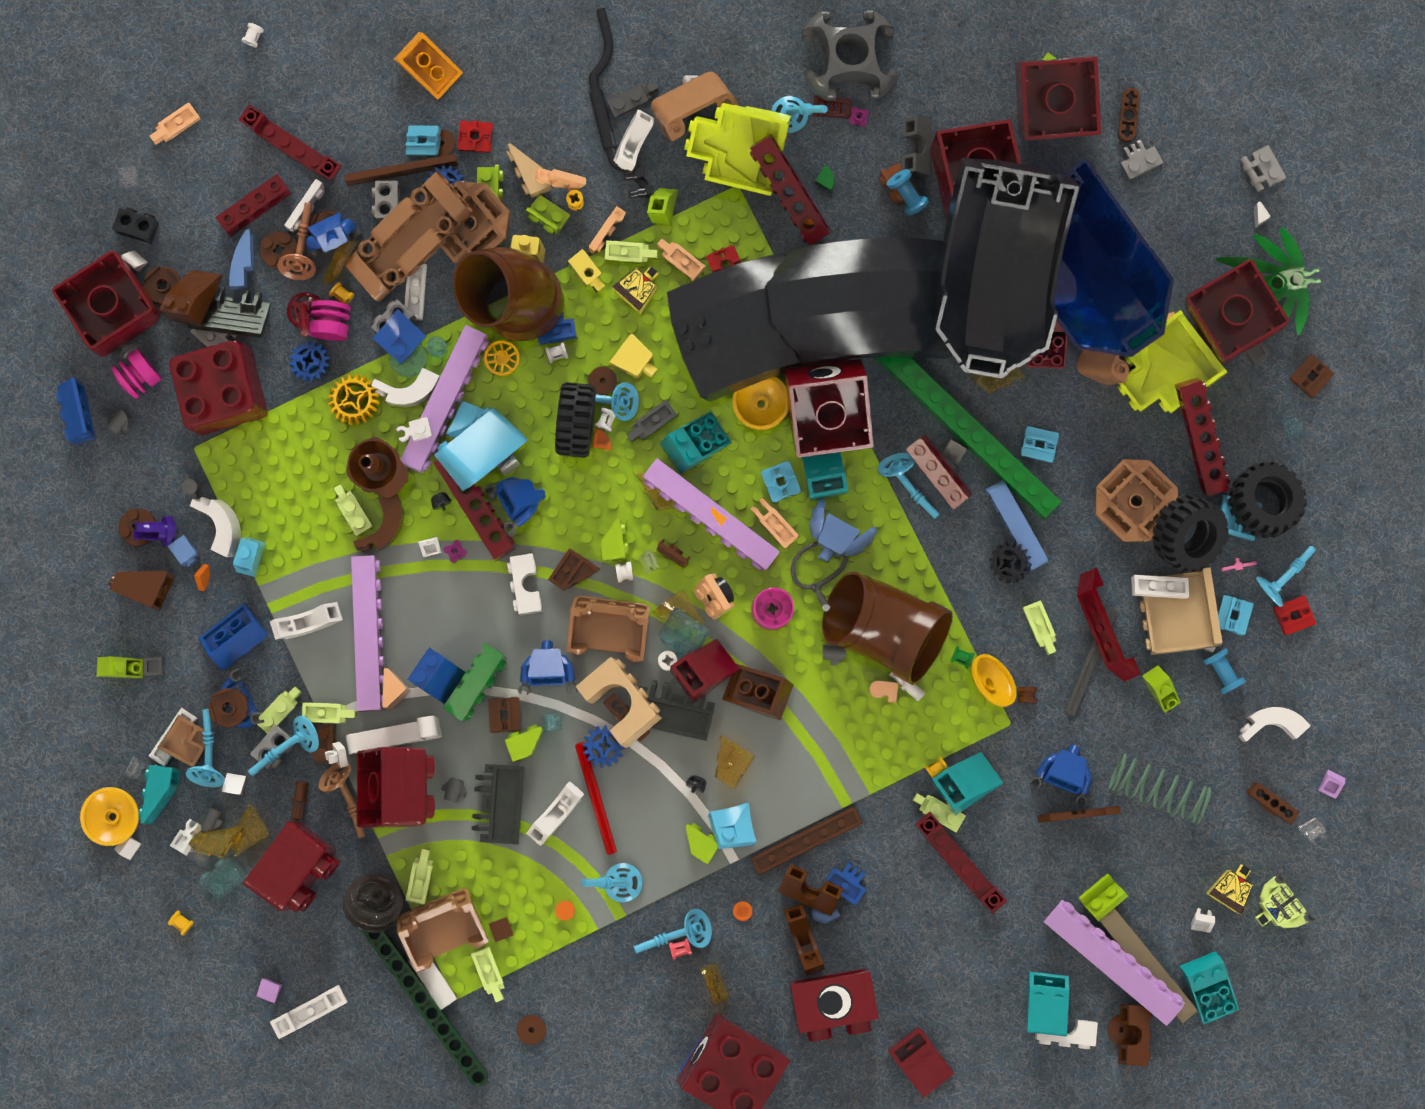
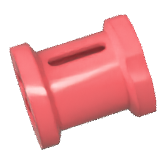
M688 938L675 944L669 943L673 960L682 955H692Z

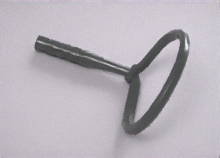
M817 542L803 547L796 554L791 565V576L794 583L801 589H812L816 593L822 609L828 611L830 606L821 592V587L837 577L845 569L847 557L843 555L841 566L821 582L803 585L796 577V563L805 551L817 546Z

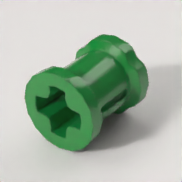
M956 646L950 662H957L968 669L975 653L965 652Z

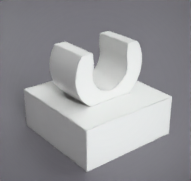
M340 742L332 743L333 750L325 752L326 760L329 761V764L337 763L340 768L348 766L345 747Z
M1198 908L1191 922V930L1210 933L1215 924V916H1211V910H1208L1206 915L1201 914V909Z

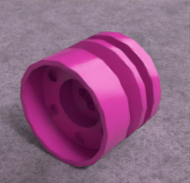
M333 300L311 302V308L314 310L310 311V315L318 320L309 322L308 335L322 340H347L349 326L341 322L350 320L348 314L351 312V306Z
M136 348L127 355L131 364L127 366L120 360L119 364L123 370L120 371L115 365L111 367V370L120 386L135 399H138L140 395L136 388L145 393L144 382L153 387L162 378L146 357Z
M780 588L763 590L754 598L751 605V615L754 621L760 627L767 630H776L783 627L792 618L794 613V603L791 596ZM770 605H772V607H776V611L773 612V615L771 614V612H767V608H769Z

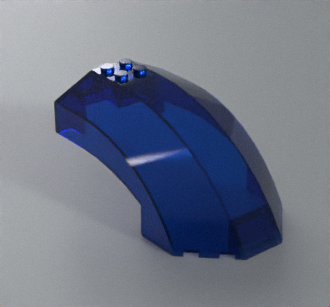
M1085 157L1070 168L1071 172L1065 175L1075 178L1079 185V191L1064 245L1054 299V305L1058 311L1057 321L1078 349L1133 357L1164 335L1174 278Z

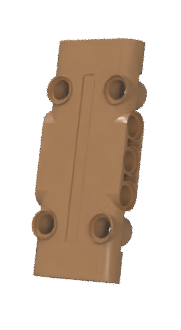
M436 171L420 188L413 190L410 198L407 197L402 200L371 231V237L368 240H363L359 244L358 249L344 264L373 299L381 302L396 286L403 284L406 277L414 274L444 245L446 238L457 231L458 226L473 210L447 179ZM424 193L425 199L421 202L420 195ZM446 221L449 222V228L447 230H445L444 223ZM371 244L372 252L369 254L367 248ZM395 272L396 280L393 282L391 276Z

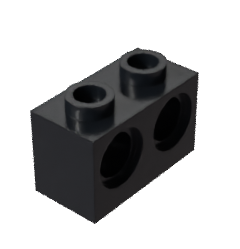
M126 207V210L119 208L112 230L117 234L152 244L159 223L154 219L155 216L144 213L141 215L129 207ZM127 218H131L130 224L124 225V221ZM144 224H149L147 230L141 231Z

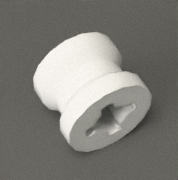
M631 561L626 562L624 565L615 564L618 583L627 579L633 581Z
M664 651L658 657L659 666L665 671H670V666L678 661L676 655L671 651Z

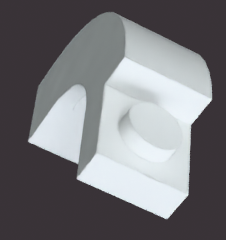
M639 109L630 122L613 160L620 168L630 171L635 167L640 148L654 123V117Z
M422 368L416 381L407 388H393L374 379L371 386L376 388L374 393H378L382 397L387 395L385 400L387 404L402 408L413 407L431 397L440 376Z
M205 497L192 499L190 506L209 515L214 521L216 536L211 550L225 557H235L241 539L240 524L235 512L222 500H210Z
M333 602L322 604L298 615L274 619L270 621L275 640L309 634L334 625L343 619L338 603Z
M1270 707L1259 710L1247 717L1252 724L1247 723L1240 729L1241 734L1238 737L1242 742H1246L1265 725H1276L1282 728L1294 740L1310 727V724L1302 716L1290 709Z
M569 781L526 834L542 846L578 805L584 793Z

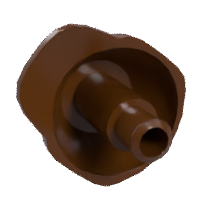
M378 437L370 438L357 444L352 449L347 461L346 471L348 478L368 493L374 492L382 497L391 498L396 496L408 481V470L400 460L397 451Z

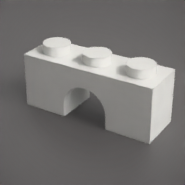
M533 553L510 557V562H507L509 574L513 575V581H510L512 593L515 592L516 600H513L515 612L518 611L520 616L543 612L539 591L528 592L523 587L524 580L528 576L537 574Z
M1076 1019L1075 1028L1071 1033L1067 1034V1037L1035 1033V1039L1039 1040V1044L1051 1045V1041L1059 1042L1058 1046L1070 1047L1071 1044H1078V1048L1090 1049V1046H1096L1098 1022Z

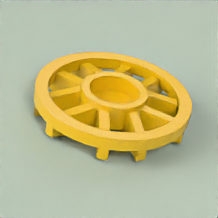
M500 340L493 342L485 351V365L495 375H509L519 366V352L508 341ZM498 344H500L501 347L500 351H497L495 348V346ZM503 344L509 345V347L504 350ZM493 347L495 354H488ZM513 348L515 352L509 355L508 352ZM515 355L517 356L516 361L511 359ZM487 357H494V360L487 361ZM509 362L515 364L513 368L508 365ZM489 364H495L494 368L491 369ZM498 365L501 366L500 372H496ZM506 366L509 371L504 372V367Z

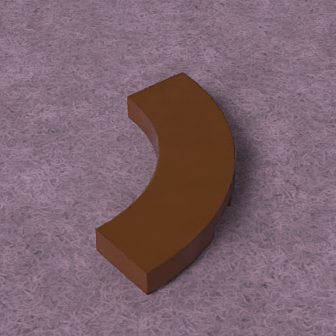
M1119 806L1042 814L1037 816L1038 823L1121 814Z

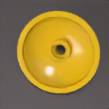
M777 377L758 382L733 394L732 404L735 415L741 423L751 429H771L784 420L789 410L787 388ZM760 401H763L765 403V406L759 407L758 403Z
M981 654L973 660L971 668L976 688L990 703L1000 707L1010 706L1014 703L1017 696L1016 685L1010 672L998 659L991 655Z
M114 787L99 789L93 792L82 806L80 813L81 826L87 837L97 844L104 846L121 844L133 835L138 826L139 809L137 803L129 793L122 789ZM112 813L116 815V819L113 821L110 819Z

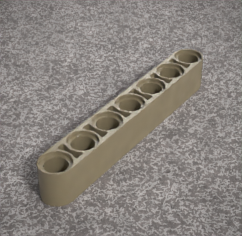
M1115 908L1099 921L1102 923L1101 926L1111 938L1115 939L1114 941L1120 945L1125 953L1131 954L1136 959V962L1142 967L1148 968L1157 980H1162L1169 990L1181 996L1185 1004L1177 1014V1019L1182 1024L1198 1012Z

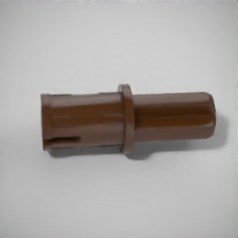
M296 781L294 798H292L291 819L302 820L304 806L305 802H307L305 800L307 782Z

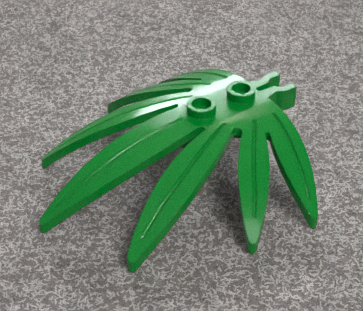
M1284 227L1280 228L1283 245L1290 258L1269 239L1253 234L1259 245L1282 264L1281 267L1267 261L1247 257L1215 258L1217 262L1231 267H1236L1244 261L1251 259L1256 264L1259 272L1271 273V276L1262 277L1271 291L1275 292L1274 296L1278 303L1285 296L1288 297L1282 306L1288 319L1296 302H1298L1295 313V325L1297 335L1302 333L1309 312V290L1307 284L1311 282L1321 283L1322 279L1306 278V276H1311L1315 272H1320V268L1305 271L1300 248Z

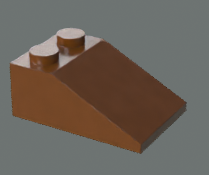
M191 270L166 293L159 311L171 321L201 326L223 276L221 274Z
M737 664L740 670L731 675L722 700L781 721L794 684L785 678Z

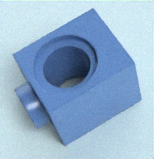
M185 535L168 545L182 566L185 567L187 565L189 567L198 561L197 558L200 555Z

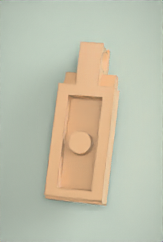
M187 103L159 122V125L156 127L157 131L151 134L150 138L155 145L162 140L167 142L201 118L191 104Z
M538 168L535 170V181L541 184L546 183L552 185V187H561L568 191L579 190L586 185L585 177L556 169L549 171Z
M616 206L589 245L588 251L595 254L596 251L600 252L605 245L603 240L607 235L610 237L616 229L614 224L623 221L626 214L624 210Z
M663 239L658 242L657 247L663 251L662 256L690 280H696L705 270L706 266L679 244L674 242L668 244Z

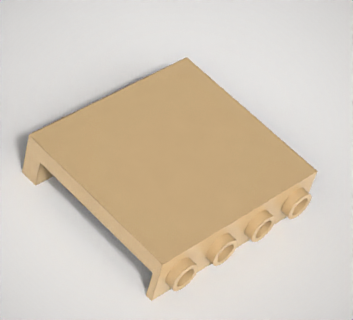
M1211 567L1203 568L1202 571L1162 576L1188 578L1189 597L1186 599L1142 596L1143 601H1140L1141 613H1145V620H1142L1143 629L1148 633L1145 643L1146 649L1150 650L1151 655L1221 647L1222 637Z

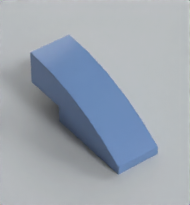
M250 229L245 230L233 255L229 275V287L232 290L248 289L247 271H254L253 233Z

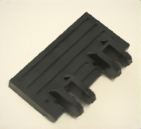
M220 286L216 298H213L201 326L187 324L188 328L262 338L271 304L262 302L259 309L262 293L258 291L254 296L253 303H249L251 297L249 290L244 291L242 299L226 297L224 304H222L225 288Z
M653 680L647 700L650 703L653 702L659 708L660 712L658 714L662 719L651 728L707 741L715 703L707 701L706 709H703L706 694L700 697L699 707L691 706L692 701L689 697L687 705H685L686 696L669 693L667 701L666 695L669 683L666 682L662 687L661 699L654 698L658 683L657 680ZM640 686V687H639V689H640V688H643V689L645 690V692L647 693L648 687H643V686Z
M485 764V772L493 773V776L475 775V779L480 781L492 780V788L477 786L474 788V791L491 792V795H483L482 811L490 812V815L473 814L472 818L478 820L490 819L489 827L474 825L471 830L489 831V834H480V842L519 845L524 766Z

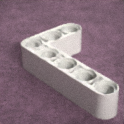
M426 716L418 718L417 722L346 735L348 754L353 755L362 750L378 747H396L442 738L439 718L436 716Z

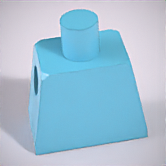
M249 537L241 538L233 561L236 572L256 577L266 542Z

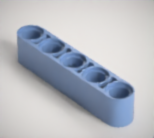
M1001 480L985 489L987 495H990V500L997 513L1001 514L1000 518L1006 529L1010 530L1009 534L1012 540L1015 541L1016 546L1022 544L1021 549L1028 550L1026 556H1031L1028 559V563L1032 564V566L1028 567L1029 570L1032 571L1047 563L1046 554L1006 483Z

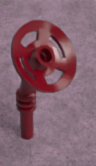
M309 292L295 295L287 306L288 319L295 327L301 329L302 336L309 334V318L312 317L310 315L311 302L321 300L317 295ZM301 297H309L308 301L305 300L299 303L296 301ZM292 307H294V314L297 317L296 319H294L292 316Z

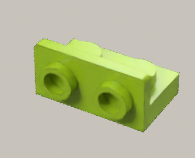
M495 165V167H477V183L487 184L497 197L503 200V189H500V182L504 181L503 170H500L499 165Z
M540 194L531 207L526 209L527 218L536 224L537 222L543 224V228L550 234L553 232L559 234L571 217L570 214Z
M1106 874L1079 897V900L1085 909L1099 922L1124 901L1128 895L1114 882L1109 874Z

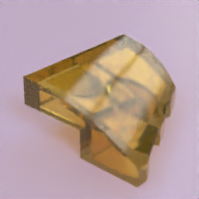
M348 238L346 243L336 248L333 259L324 274L323 284H330L338 278L357 242Z
M1015 368L1003 378L976 374L971 380L986 393L990 394L997 391L998 388L1009 386L1010 383L1018 378L1023 380L1026 376Z
M683 590L652 611L655 616L662 618L687 634L704 624V621Z
M252 803L247 807L228 838L236 856L241 855L255 846L256 843L271 835Z
M233 827L200 832L191 839L189 845L196 852L224 858L231 844L236 845L244 829L242 827Z
M717 961L701 967V973L704 975L714 1005L730 999Z

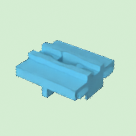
M408 126L406 155L438 156L441 141L440 127ZM427 138V141L421 143V139Z
M1027 426L1020 451L1021 456L1053 463L1059 433ZM1036 441L1043 442L1044 448L1035 447Z
M783 462L761 472L772 503L801 492L790 462ZM783 477L785 485L779 487L776 479Z
M1223 595L1218 610L1220 629L1241 636L1245 635L1254 604ZM1232 611L1238 612L1236 620L1230 618Z

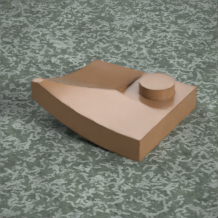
M178 715L157 748L194 767L205 749L204 739L202 738L204 736L202 735L204 729Z

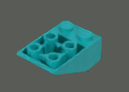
M710 411L669 433L660 442V445L681 475L701 464L732 442Z
M840 452L802 457L810 501L848 494L847 480Z
M982 752L947 768L932 778L933 785L955 816L1003 784V781Z
M149 765V769H146L145 780H147L146 788H143L142 791L144 803L143 808L141 807L139 810V819H141L142 824H153L178 789L181 769Z
M1216 951L1180 966L1183 978L1203 1025L1239 1010L1225 964Z
M1029 972L1026 986L1027 1032L1067 1037L1069 976Z

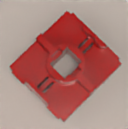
M477 120L460 121L458 151L490 153L493 123L478 122ZM471 134H479V139L473 140Z
M732 245L706 256L712 273L722 270L721 263L726 261L730 266L741 263L735 246Z
M1305 595L1283 603L1282 607H1273L1285 636L1317 624ZM1297 611L1299 619L1292 620L1290 613Z

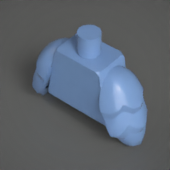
M825 498L818 500L812 510V518L809 523L811 535L818 541L817 546L822 548L818 558L826 563L829 562L832 555L840 558L842 555L852 557L862 553L865 547L873 542V538L878 531L874 526L858 537L860 530L829 513L824 522Z

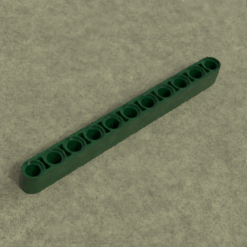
M368 909L358 910L354 915V921L470 1083L476 1087L484 1085L488 1080V1072L445 1012L437 1005L417 973L375 915ZM363 912L369 916L368 922L365 924L360 921V914ZM374 928L380 931L378 939H374L371 936V931ZM385 944H389L392 948L389 955H385L382 951ZM396 960H400L403 963V968L400 971L394 968ZM407 976H412L415 980L412 987L407 986L405 983ZM418 992H424L426 995V1000L422 1003L417 1000ZM432 1007L438 1012L436 1018H430L428 1015V1010ZM443 1023L449 1027L447 1034H442L439 1030L440 1025ZM456 1039L460 1042L461 1047L459 1050H454L451 1047L452 1040ZM464 1056L472 1058L471 1066L463 1064L462 1059ZM475 1072H481L484 1075L482 1082H477L474 1079Z

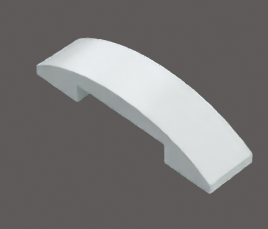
M337 985L303 1005L270 1021L278 1039L348 1003L340 986Z

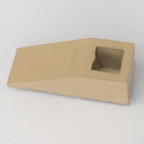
M509 143V151L506 152L510 161H515L517 167L514 170L518 179L522 177L525 183L522 184L525 194H530L531 199L538 197L539 194L542 195L551 191V185L535 181V170L543 168Z

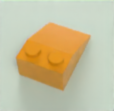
M418 32L394 58L410 76L437 100L463 73L422 32Z

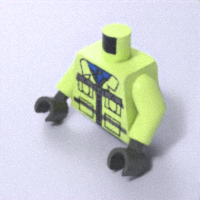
M1280 869L1276 876L1264 884L1260 894L1261 901L1259 902L1263 912L1255 917L1262 927L1272 921L1275 926L1295 928L1308 922L1313 923L1319 919V916L1317 918L1311 917L1310 913L1316 910L1311 909L1307 912L1286 885L1289 875L1285 878L1281 877L1280 874L1283 873V869Z

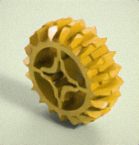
M348 374V380L341 377L342 383L339 384L335 381L334 384L337 388L331 387L330 390L334 394L328 395V398L333 400L328 402V405L333 407L330 410L331 413H336L335 418H341L343 424L348 420V424L352 426L355 420L356 424L360 425V419L367 423L365 417L373 418L370 412H377L378 409L374 405L380 404L378 400H374L379 398L380 395L374 393L376 388L371 387L373 382L371 380L367 381L365 376L360 379L358 374L355 375L354 379L351 374ZM350 386H361L366 390L354 392ZM345 390L346 397L344 400L341 401L342 403L339 404L340 396L342 392ZM350 393L353 396H355V398H358L356 399L358 407L352 402V396L350 395ZM369 395L368 404L363 410L361 404ZM355 408L357 413L348 414L343 412L342 409Z

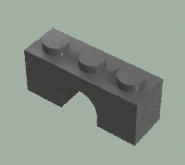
M920 116L903 119V138L911 142L912 153L902 155L901 171L909 169L911 177L915 179L928 177L931 175L930 147L932 145V121Z

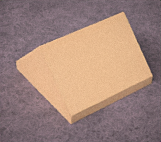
M384 668L382 707L392 710L411 690L392 670Z

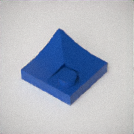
M397 309L373 337V340L397 362L402 364L427 336Z

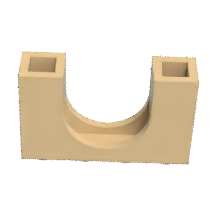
M610 657L580 682L576 688L585 700L591 704H594L613 688L622 687L627 689L631 696L630 711L624 719L609 730L619 744L627 748L662 717L658 714L660 712L659 708L653 702L650 703L647 700L649 696L645 690L637 687L635 677L631 673H626L624 663L620 659L616 660Z

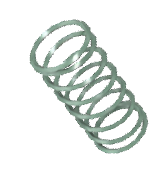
M1127 753L1121 755L1110 780V792H1119L1126 783L1125 794L1127 799L1134 797L1140 789L1139 800L1141 805L1146 804L1154 795L1153 806L1155 810H1160L1168 801L1167 812L1169 816L1175 815L1182 807L1181 817L1183 822L1190 820L1193 816V825L1199 824L1211 797V787H1207V785L1203 787L1195 807L1188 817L1185 818L1186 803L1194 783L1193 779L1189 781L1178 806L1171 812L1172 798L1180 777L1179 774L1175 776L1167 795L1157 807L1158 793L1166 771L1165 768L1161 770L1152 791L1143 801L1144 788L1152 764L1151 762L1148 763L1138 785L1132 794L1129 795L1130 782L1138 759L1137 757L1133 759L1123 781L1115 790L1127 760ZM1205 796H1206V800H1205V802H1204L1203 808H1202V810H1201V812H1200V814H1199V816H1198V813H1199L1201 804H1202V802H1203V800H1204V798H1205Z

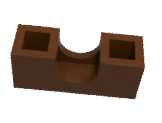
M790 864L778 892L821 913L832 916L844 888L827 880L823 887L819 889L812 888L806 882L808 872Z
M1120 1004V1024L1130 1025L1134 1035L1129 1043L1119 1044L1118 1064L1148 1066L1151 1057L1149 1041L1151 1040L1150 1021L1152 1013L1142 1005Z

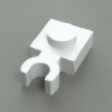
M428 417L410 421L409 428L404 426L397 428V432H405V436L399 438L400 442H405L410 437L413 438V441L433 437Z
M189 819L186 823V829L184 831L179 830L170 846L187 856L197 840L194 836L201 831V825Z

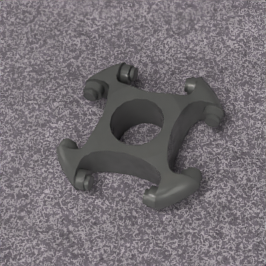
M875 10L863 11V20L866 23H871L870 25L853 28L829 26L827 21H830V13L819 11L809 19L802 29L803 41H811L815 35L821 41L825 57V73L823 76H818L813 71L806 72L805 83L814 94L826 102L836 100V90L829 88V85L849 81L872 84L874 86L869 91V97L873 100H880L897 82L898 75L895 69H890L884 74L879 69L877 63L875 34L881 33L884 39H892L894 28L885 17ZM840 45H853L862 52L864 62L858 65L845 64L838 58L835 49Z

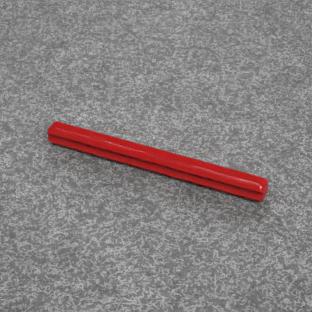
M580 742L575 745L606 853L611 855L616 853L617 849L591 761H587L589 755L583 754L587 748L582 747L584 742Z

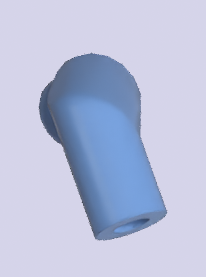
M814 908L810 911L813 920L823 924H827L840 917L837 908H835L832 916L821 913Z

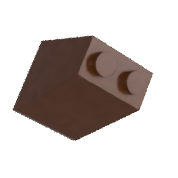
M166 571L117 572L109 582V590L160 611L176 576Z

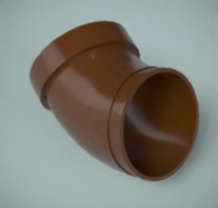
M496 247L470 252L464 255L456 265L453 275L455 300L463 315L472 323L481 327H491L497 334L509 340L528 341L543 336L559 321L564 308V294L555 273L536 257L522 250ZM505 276L508 287V302L503 315L497 319L489 310L488 297L495 284Z
M849 572L836 583L828 597L827 602L830 609L823 613L822 629L828 643L871 659L891 669L894 676L914 685L925 676L939 655L948 636L953 613L934 601L927 603L877 579L858 572Z

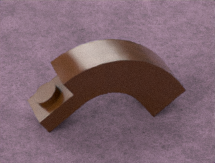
M398 494L391 498L383 497L378 499L383 510V523L375 533L353 541L358 551H369L373 549V545L376 546L378 551H381L397 538L404 520L403 505Z
M802 904L783 910L806 975L809 976L825 970Z

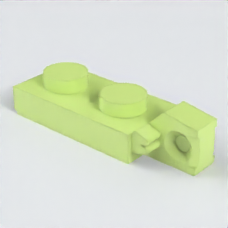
M606 240L605 260L643 263L648 262V258H658V250H649V245L644 243Z
M341 485L335 487L334 490L339 498L335 499L337 505L356 537L373 528L351 491L346 493Z
M1041 600L1023 607L1022 609L1039 647L1044 646L1047 655L1055 653L1056 649L1053 642L1056 641V635Z
M294 687L289 693L287 691L281 693L259 716V720H264L265 722L257 725L268 734L275 724L279 725L296 708L298 702L295 699L302 692L297 687Z
M303 703L302 716L308 718L311 723L341 724L346 723V718L357 719V711L347 710V705L330 703Z
M916 794L913 798L914 802L921 805L919 810L926 815L928 812H931L940 824L954 832L958 831L966 817L961 812L955 816L947 804L933 796L927 795L924 798Z
M423 848L420 858L416 857L415 862H413L405 901L426 904L433 870V861L429 860L431 853L429 849Z
M490 946L471 953L484 990L487 991L488 995L493 994L495 1002L503 1000L504 997L501 989L505 988L504 982Z

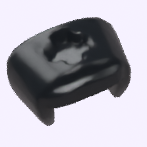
M445 492L438 493L431 498L433 510L442 508L445 511V506L452 502Z
M691 775L686 781V786L692 788L691 793H694L695 790L704 793L707 782L699 776Z

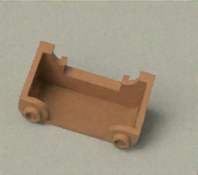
M706 72L654 99L651 103V110L664 137L674 141L685 133V124L682 119L715 102L718 107H721L722 103L737 106L738 103L716 73Z
M1101 305L1097 309L1077 362L1078 372L1106 386L1126 382L1129 366L1125 361L1119 359L1131 325L1144 326L1149 321L1152 311L1136 306Z
M588 596L575 597L570 610L566 652L581 655L588 648L625 653V657L630 662L643 661L650 606L642 603Z
M467 888L459 889L404 912L396 919L397 933L416 972L429 969L433 963V957L466 943H469L472 947L479 948L489 942L472 896Z

